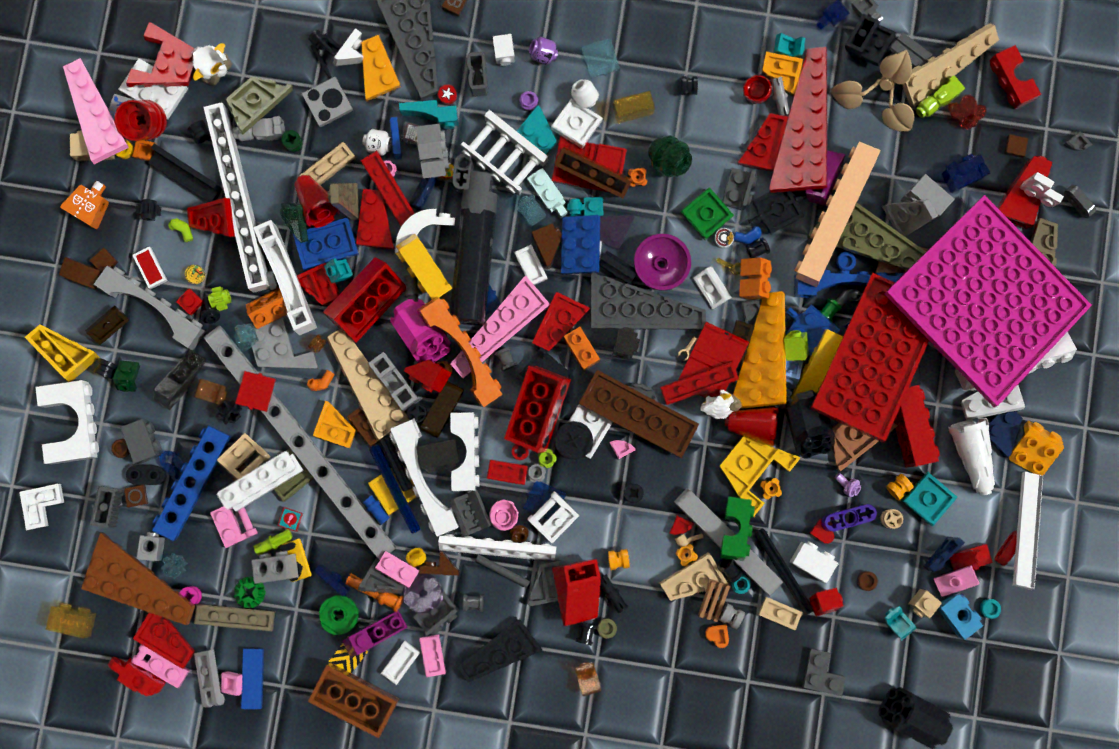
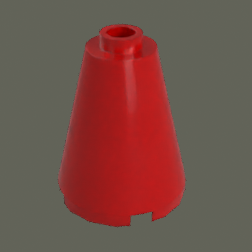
M301 175L296 179L294 186L307 225L309 227L314 225L315 228H320L334 221L333 216L336 213L339 215L340 210L329 202L328 192L310 175Z
M778 408L733 411L725 418V426L728 427V431L769 446H774L773 440L776 438L778 423L776 413H778Z

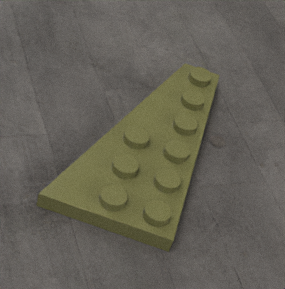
M856 203L836 246L837 248L904 270H908L926 253L922 248L858 203ZM820 222L814 228H819ZM813 230L809 233L807 238L811 239L810 236Z

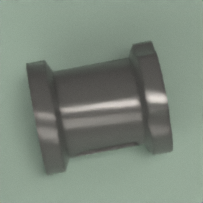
M510 347L495 353V356L499 358L502 365V371L518 365L512 358Z
M464 594L463 612L467 610L483 612L484 594H480V596Z

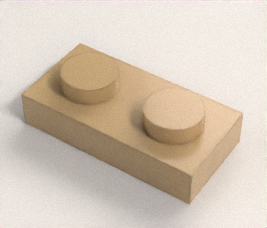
M765 596L758 615L796 630L803 612Z

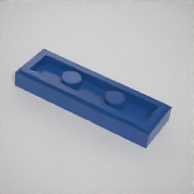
M264 648L243 649L241 709H262Z

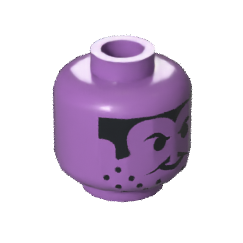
M538 37L531 42L529 47L531 58L539 63L547 65L557 58L558 50H556V44L552 40Z

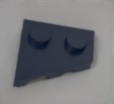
M1016 411L997 414L988 422L990 442L1006 458L1011 455L1023 419Z
M946 537L924 567L931 572L941 570L945 562L965 542L959 537Z

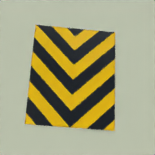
M342 644L329 660V663L352 673L368 651L366 650L350 658L344 644Z

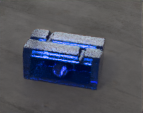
M969 154L962 158L963 162L957 164L955 161L945 167L946 170L942 173V177L951 193L990 174L981 154L975 156Z

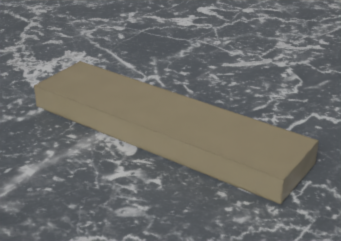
M196 604L194 624L273 631L275 611Z

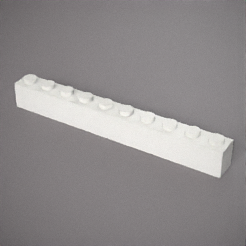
M222 102L206 106L204 111L225 197L230 198L234 233L248 289L253 293L270 289L266 276L268 270L262 246L253 228L257 225L236 140L233 136L228 109Z

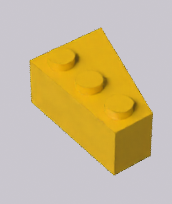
M38 325L25 336L32 346L68 382H72L100 358L94 351L42 325Z

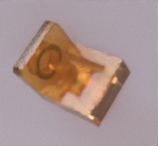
M200 379L194 397L220 405L221 401L223 402L226 398V386Z
M582 663L575 668L582 696L601 691L594 663Z

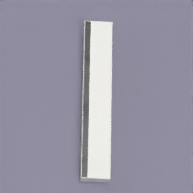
M1023 472L1013 586L1032 590L1035 589L1043 476Z

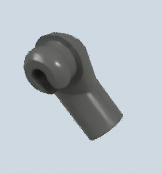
M845 289L836 299V302L843 307L847 301H859L862 292L858 289Z

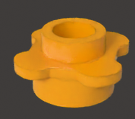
M777 478L761 482L760 486L763 488V497L765 499H770L772 496H781L782 491L780 490Z
M687 544L676 551V555L681 560L680 564L684 567L688 566V563L698 560V555L695 554L692 544Z

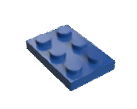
M600 216L562 217L561 273H599Z
M348 217L333 221L320 228L313 227L293 233L304 271L323 263H328L334 258L339 261L359 255Z

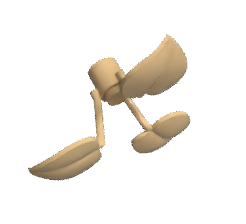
M907 50L884 58L880 64L881 79H878L866 91L861 92V84L855 81L839 83L831 90L832 96L841 106L847 109H854L862 104V96H865L877 85H880L883 90L890 91V108H886L882 112L884 123L889 128L897 131H909L912 129L914 122L912 108L904 103H897L893 106L895 83L903 84L911 76L912 64Z

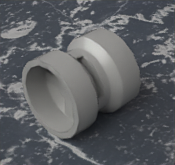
M727 603L722 609L718 620L723 623L727 622L732 628L738 629L745 612L735 610L732 605Z

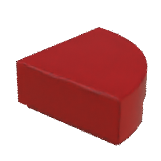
M676 515L669 533L673 535L684 534L695 523Z

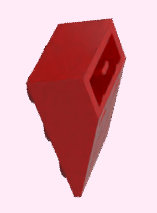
M597 559L583 560L553 567L552 571L563 626L598 618L601 577Z

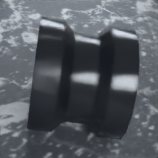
M682 76L681 95H686L687 93L697 95L698 77L687 78Z
M203 120L197 121L188 127L187 131L190 135L194 136L193 140L196 144L203 143L211 137L210 131L206 129V124Z
M99 358V365L93 372L112 379V373L117 369L118 365Z
M413 404L407 411L409 420L415 418L417 424L423 423L428 414L426 408L421 404Z
M630 484L624 490V497L628 502L637 503L643 498L644 491L638 484Z

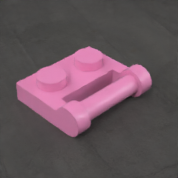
M223 506L210 512L225 548L258 534L256 528L252 526L245 507L238 511L246 529V532L243 534L232 511L233 507L227 510Z

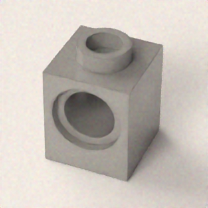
M147 532V535H140L137 559L161 561L165 537H159V534L156 532ZM150 541H152L155 545L153 551H150L148 549V543Z

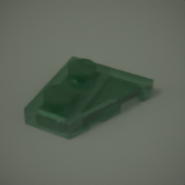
M290 202L281 203L280 215L284 223L301 243L309 241L302 205Z

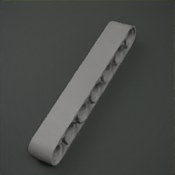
M688 488L674 501L720 549L724 535H735ZM751 549L749 556H746L744 561L733 560L768 596H771L783 583Z

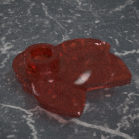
M968 94L963 96L960 104L949 103L948 105L951 116L958 119L961 127L964 129L975 127L978 120L986 115V106L977 105L976 99Z

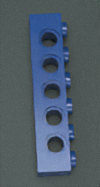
M213 426L203 428L199 435L201 440L198 446L194 445L189 454L192 456L189 463L185 462L181 468V478L179 480L176 479L171 487L173 493L170 498L166 497L161 506L164 508L161 515L157 514L152 523L154 525L152 531L172 541L177 540L218 463L217 459L223 454L232 437L231 435ZM207 442H211L214 445V450L211 453L205 451L204 447ZM198 459L203 460L205 463V467L202 470H198L195 466ZM189 476L195 479L194 487H189L186 484V479ZM179 494H183L186 497L184 505L177 502ZM170 511L177 515L175 522L168 520L167 516Z

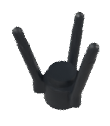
M315 30L308 38L312 43L310 47L315 52L324 72L330 79L331 75L318 48L319 50L325 48L331 55L335 56V52L328 46V42L338 50L341 49V46L330 39L327 34H323L320 30Z

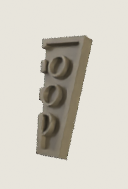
M330 184V191H328L329 202L352 221L359 220L358 184Z
M1039 218L1037 219L1030 242L1055 267L1057 261L1055 249L1057 248L1058 224Z

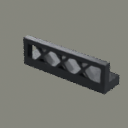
M152 145L151 149L155 153L148 162L151 166L207 202L217 199L223 190L217 183L158 145Z

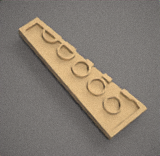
M989 23L967 38L957 42L955 47L947 48L938 57L928 59V63L913 68L909 80L902 84L909 105L916 107L921 101L945 84L949 78L956 75L999 41L995 25Z
M340 329L329 335L327 341L341 366L344 376H346L352 392L359 402L361 410H363L367 418V422L376 440L379 441L390 434L391 428L409 421L406 413L399 407L387 387L375 374L354 341Z

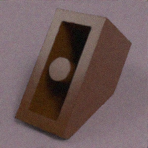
M553 223L532 232V237L547 270L551 269L560 246V238H562L559 228H555Z

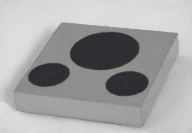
M336 77L302 93L320 128L353 111Z

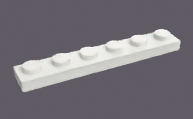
M446 534L439 536L438 542L439 550L544 561H555L556 547L550 544L533 545L530 542L514 543L511 540L494 541L491 538L481 540L471 536L461 538Z

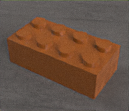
M329 663L326 665L308 702L379 738L400 698Z

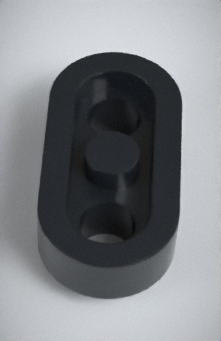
M133 465L126 471L127 481L134 485H161L167 477L165 469L160 466ZM135 471L138 473L137 478L133 477ZM154 472L157 473L156 479H153L152 474Z

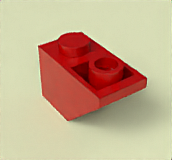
M429 359L404 369V372L410 375V380L417 384L419 382L423 383L422 387L429 392L435 390L441 393L452 372Z

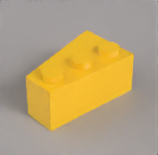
M416 234L396 245L398 249L397 256L402 263L406 261L409 265L407 271L412 278L417 277L419 280L417 286L423 294L427 292L430 298L434 299L452 289Z

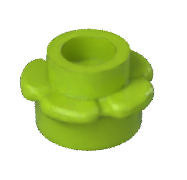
M550 449L538 454L540 466L550 468L556 462V455Z

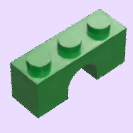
M728 496L725 520L734 521L739 527V533L734 536H723L720 558L744 561L746 556H749L750 544H747L748 537H751L753 525H749L750 517H754L755 506H751L752 500Z

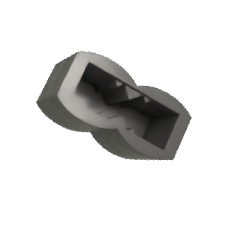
M483 52L468 53V81L473 97L486 96L488 93L485 56Z

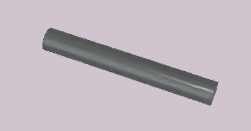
M478 555L475 560L525 588L530 583L529 580L481 555Z

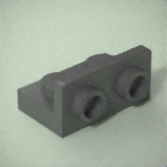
M732 167L722 201L726 206L739 210H744L746 205L750 206L752 200L750 190L755 188L757 177H754L756 171L747 172Z

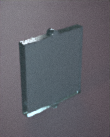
M611 38L600 42L594 41L593 44L581 47L590 78L600 75L606 76L607 73L620 70Z

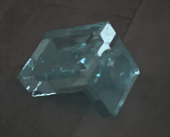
M533 194L531 196L526 195L519 200L518 210L530 227L546 217Z
M252 323L235 327L236 333L234 337L241 352L249 350L259 341Z

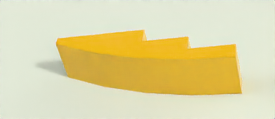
M825 329L818 346L814 348L808 364L804 366L800 380L791 396L792 399L794 395L809 390L817 393L843 336Z

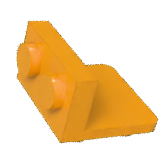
M1027 420L1023 426L1025 434L1011 452L1009 460L1034 474L1043 476L1064 449L1062 437L1056 432L1045 430L1037 422L1032 423Z

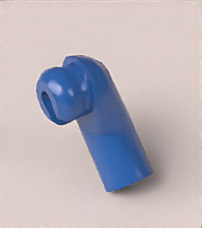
M754 226L746 234L736 231L733 241L752 244L761 237V229L758 226Z

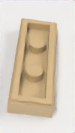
M342 142L301 175H310L321 185L356 157L346 144Z

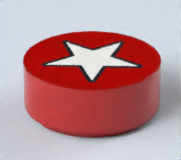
M451 85L442 86L438 91L440 102L445 105L453 104L457 99L456 89Z

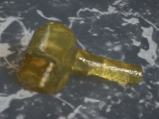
M720 258L717 259L716 262L729 268L732 274H740V272L735 271V266L741 268V263L732 264Z

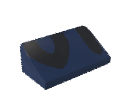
M422 177L409 203L410 206L420 211L423 209L438 179L437 177Z

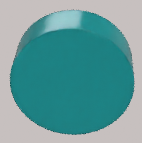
M985 599L980 604V612L984 617L994 619L1000 615L1001 606L994 599Z

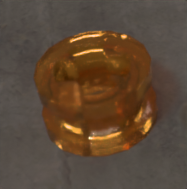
M320 334L308 345L310 349H314V353H318L327 343V340L321 339L322 336Z

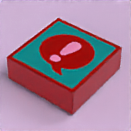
M284 507L278 526L297 532L303 513Z

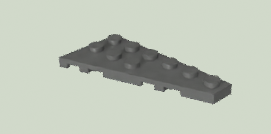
M376 0L421 100L437 94L438 81L430 0Z
M591 273V329L702 330L706 323L705 309L682 303L672 298L598 275L597 273Z

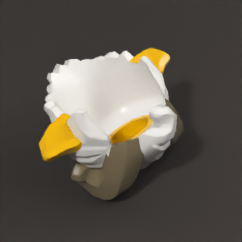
M220 43L216 47L208 45L194 49V52H192L193 66L196 70L193 75L194 81L203 78V82L215 86L219 82L220 77L226 75L227 70L233 64L228 55L223 53L226 46L224 43Z
M720 390V396H717V398L706 397V402L701 404L700 411L715 419H725L733 411L740 410L742 404L735 395L725 390Z

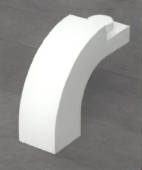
M427 209L415 213L399 229L396 237L395 253L398 252L396 245L413 234L418 235L419 231L425 226L432 224L454 226L455 218H450L451 214L439 213V217H436V209Z

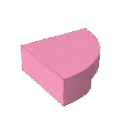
M615 440L610 442L618 459L635 451V448L626 441Z

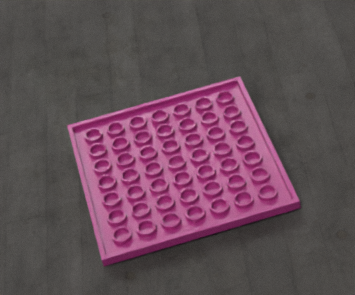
M985 195L884 293L993 408L997 407L1092 306Z

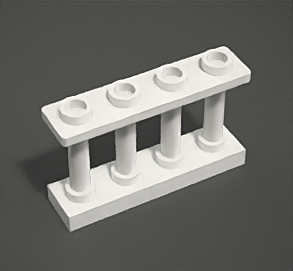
M489 110L485 114L486 126L469 146L465 142L461 143L462 153L477 161L476 164L485 171L487 169L490 171L492 177L497 182L502 181L505 183L506 189L512 194L516 192L520 195L522 193V188L519 186L535 165L538 166L540 164L544 167L548 162V156ZM496 129L501 133V137L483 158L475 150L488 134ZM511 141L515 144V150L497 169L490 161L506 142ZM525 152L530 156V161L512 181L504 173L519 155Z
M285 451L219 491L217 495L227 510L233 507L235 512L298 475L304 469L295 454L289 455Z

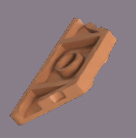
M840 422L832 427L835 434L832 449L837 470L841 472L875 445L878 440ZM893 422L890 432L898 426L896 423Z

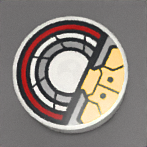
M726 228L718 230L714 236L715 244L720 248L729 247L734 240L732 231Z

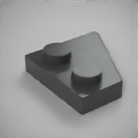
M376 557L359 585L358 590L401 594L405 586L376 570L375 568L380 561Z

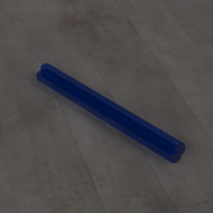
M379 445L372 446L369 451L412 534L418 532L420 526Z

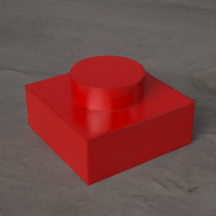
M190 288L176 301L191 316L204 303Z

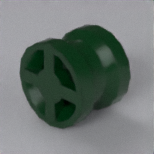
M288 130L282 135V143L288 151L298 152L301 150L303 140L298 132Z

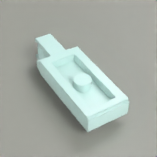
M543 168L527 178L548 210L551 212L556 211L560 218L567 215V211L563 206L566 203L563 196Z

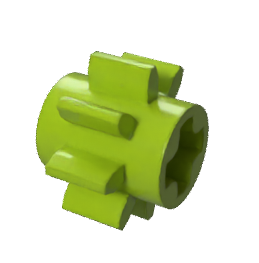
M221 286L212 288V293L208 294L211 307H216L219 311L228 309L227 304L232 303L228 289L223 290Z

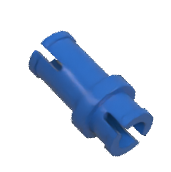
M373 495L362 502L367 507V512H371L380 525L390 518L379 505V500L376 501Z

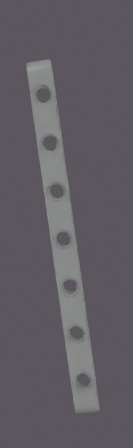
M220 325L204 337L240 385L244 371L259 374ZM228 348H232V355L226 357L225 351ZM273 392L267 412H261L376 557L380 560L385 551L391 553L395 550L396 546L373 516L367 512L365 506ZM279 407V409H280L279 415L276 416V417H273V415H272V410H273V408ZM298 437H302L304 440L301 447H297L295 444ZM323 466L328 470L325 477L319 475V470ZM347 496L352 500L348 508L343 505V499ZM369 527H373L376 530L373 538L367 536V529Z

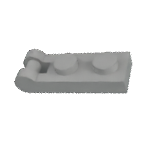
M214 649L194 653L202 705L205 708L212 707L213 705H222L225 698L220 691Z

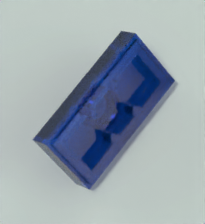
M323 564L315 569V572L340 595L346 596L351 591L341 581L343 578L337 572H331Z

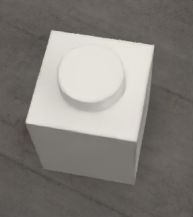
M512 35L493 36L496 64L506 66L515 62Z

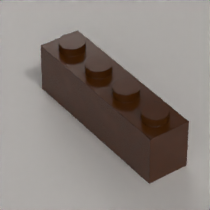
M567 147L562 148L555 163V166L621 198L626 196L633 179Z

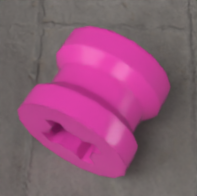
M190 586L180 591V594L186 599H190L189 601L194 605L201 601L202 593L198 587Z

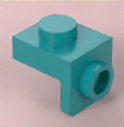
M782 33L777 34L773 53L796 58L802 56L805 50V38L799 37L795 39Z
M334 258L324 266L331 283L348 280L353 277L346 259L337 261Z
M900 606L896 609L894 607L885 614V623L901 641L916 629V626L903 613Z

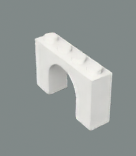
M80 380L36 387L37 405L39 407L47 408L69 405L76 411L79 419L77 431L70 439L42 445L44 464L52 465L98 458L99 445L95 440L97 427L95 422H93L95 409L91 403L92 387L89 382Z

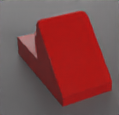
M987 544L956 552L949 558L953 571L972 565L973 570H977L981 566L993 563Z

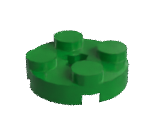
M335 595L323 602L319 610L321 626L325 631L333 635L347 633L358 622L359 608L350 597L345 595ZM335 610H342L344 618L336 620Z

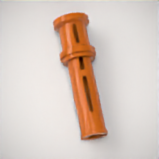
M351 573L345 585L358 590L363 579ZM360 591L378 600L380 605L384 604L394 609L396 613L404 600V596L399 597L393 593Z

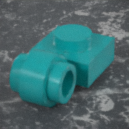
M603 197L584 198V204L580 202V199H570L567 204V212H569L570 216H580L581 212L584 211V216L599 215L603 217Z

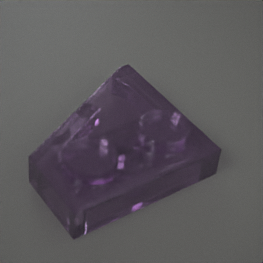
M600 216V241L619 250L634 216Z

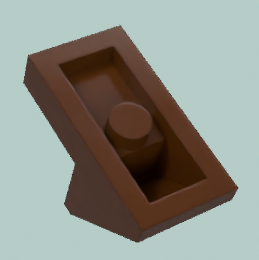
M441 550L439 566H436V562L425 561V565H420L419 574L459 576L460 570Z

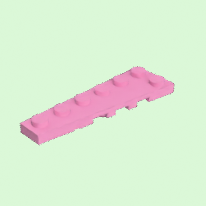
M78 59L63 66L88 153L93 164L129 148L123 136L118 132L115 121L82 60Z
M527 276L518 283L471 341H469L471 347H476L481 354L479 358L481 362L550 305ZM461 351L451 362V366L464 378L471 370L463 351Z

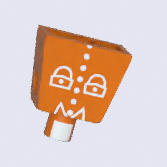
M95 181L90 190L83 185H79L63 202L60 208L97 230L109 204V201L101 197L106 186L98 181Z

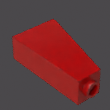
M1034 156L1028 160L997 206L1015 226L1028 229L1034 225L1041 200L1028 196L1020 187L1025 180L1037 172L1048 178L1052 161L1047 160L1046 157Z

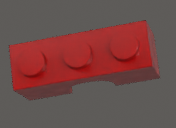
M1016 45L995 54L989 60L992 71L996 73L999 79V85L1005 90L1007 100L1010 105H1013L1014 109L1034 101L1041 95L1033 78L1027 81H1020L1015 77L1014 69L1024 62Z

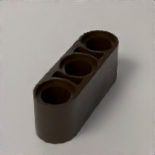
M447 381L420 429L438 438L450 418V413H453L464 389Z

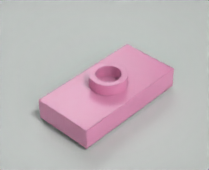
M972 565L934 578L941 597L979 585Z
M440 635L419 638L426 678L446 674Z

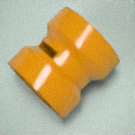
M899 474L894 482L886 485L888 492L898 501L904 497V493L910 492L914 488L913 484L903 474Z
M621 549L620 552L608 551L610 570H616L618 567L630 568L627 549Z

